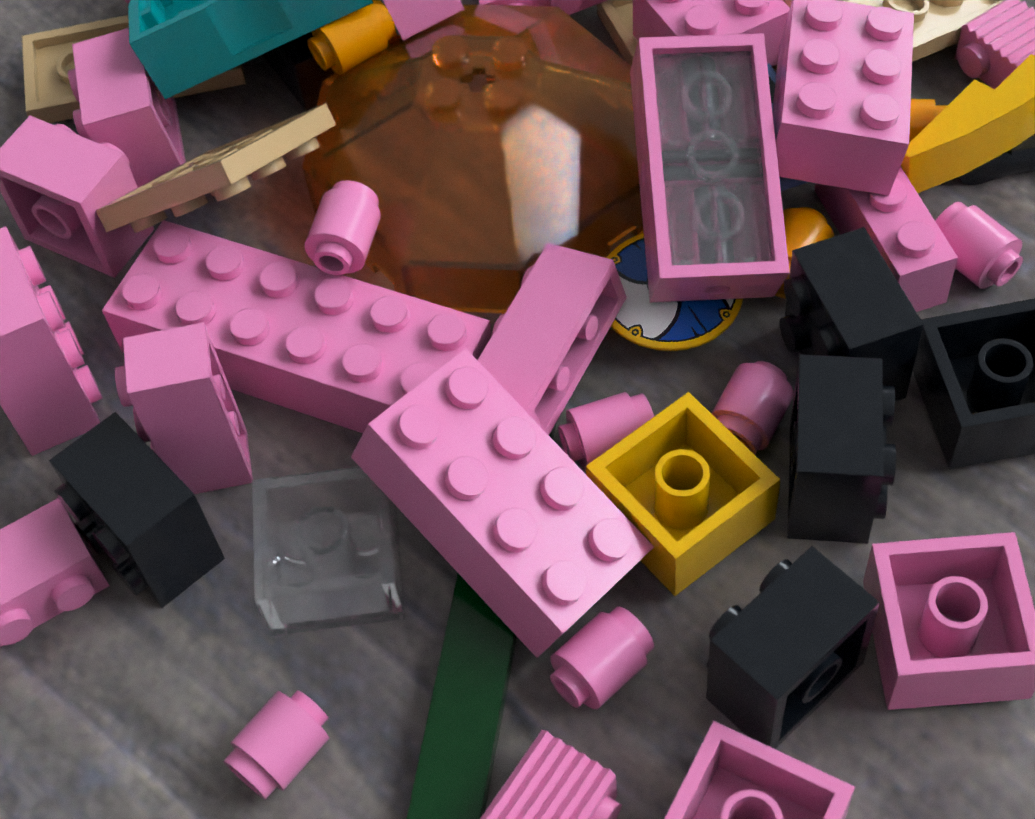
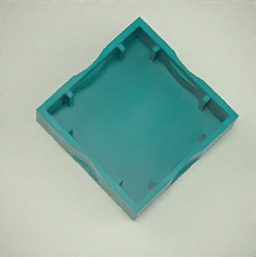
M130 0L128 5L129 44L164 99H168L372 4L373 0Z

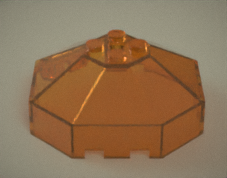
M462 4L464 10L405 40L399 34L388 41L387 49L342 75L335 73L322 81L317 107L326 103L336 125L316 136L320 147L305 154L302 168L315 213L318 210L322 196L331 190L337 182L345 180L356 181L368 186L375 192L379 199L378 207L381 218L365 264L374 273L381 271L393 283L396 292L461 312L503 314L506 313L520 290L526 270L531 265H535L547 243L606 258L611 253L610 246L627 234L632 233L634 236L644 233L630 78L631 66L559 7ZM474 75H484L486 82L489 84L484 85L481 92H470L469 85L464 83H471L474 80Z

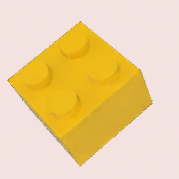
M689 392L586 465V475L654 546L640 561L674 596L678 595L769 525L776 517L780 478Z

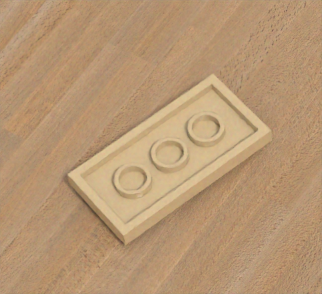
M128 15L22 36L25 107L28 117L33 116L48 123L73 119V111L80 109V104L73 94L68 78V70L75 69L72 44L129 28ZM243 64L174 95L173 98L246 84Z

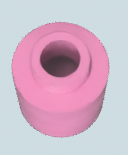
M340 181L322 196L304 246L309 258L321 271L331 275H344L357 272L363 268L381 218L378 207L379 199L368 186L356 181Z
M955 202L947 207L935 220L958 257L955 269L980 289L988 288L993 284L998 287L1006 284L1021 267L1023 258L1019 254L1022 249V241L976 205L967 207L962 202Z
M764 361L743 363L735 369L711 414L756 455L758 450H763L768 446L794 397V391L787 381L785 373L777 366Z
M627 392L566 410L567 424L558 426L563 451L574 462L579 460L582 468L586 471V465L654 417L649 401L643 393L630 397Z
M616 607L609 614L600 612L551 655L550 661L554 672L550 675V680L557 692L570 705L579 708L582 704H585L589 708L597 710L646 666V655L654 649L653 639L641 621L627 609Z
M299 690L291 698L277 691L230 742L234 750L223 762L246 786L266 800L276 788L283 791L329 740L328 734L321 727L328 720V716L312 699Z

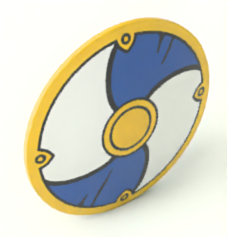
M644 233L626 240L606 257L614 261L627 297L611 328L623 338L639 346L661 351H680L704 345L724 333L735 321L742 307L743 298L650 303Z

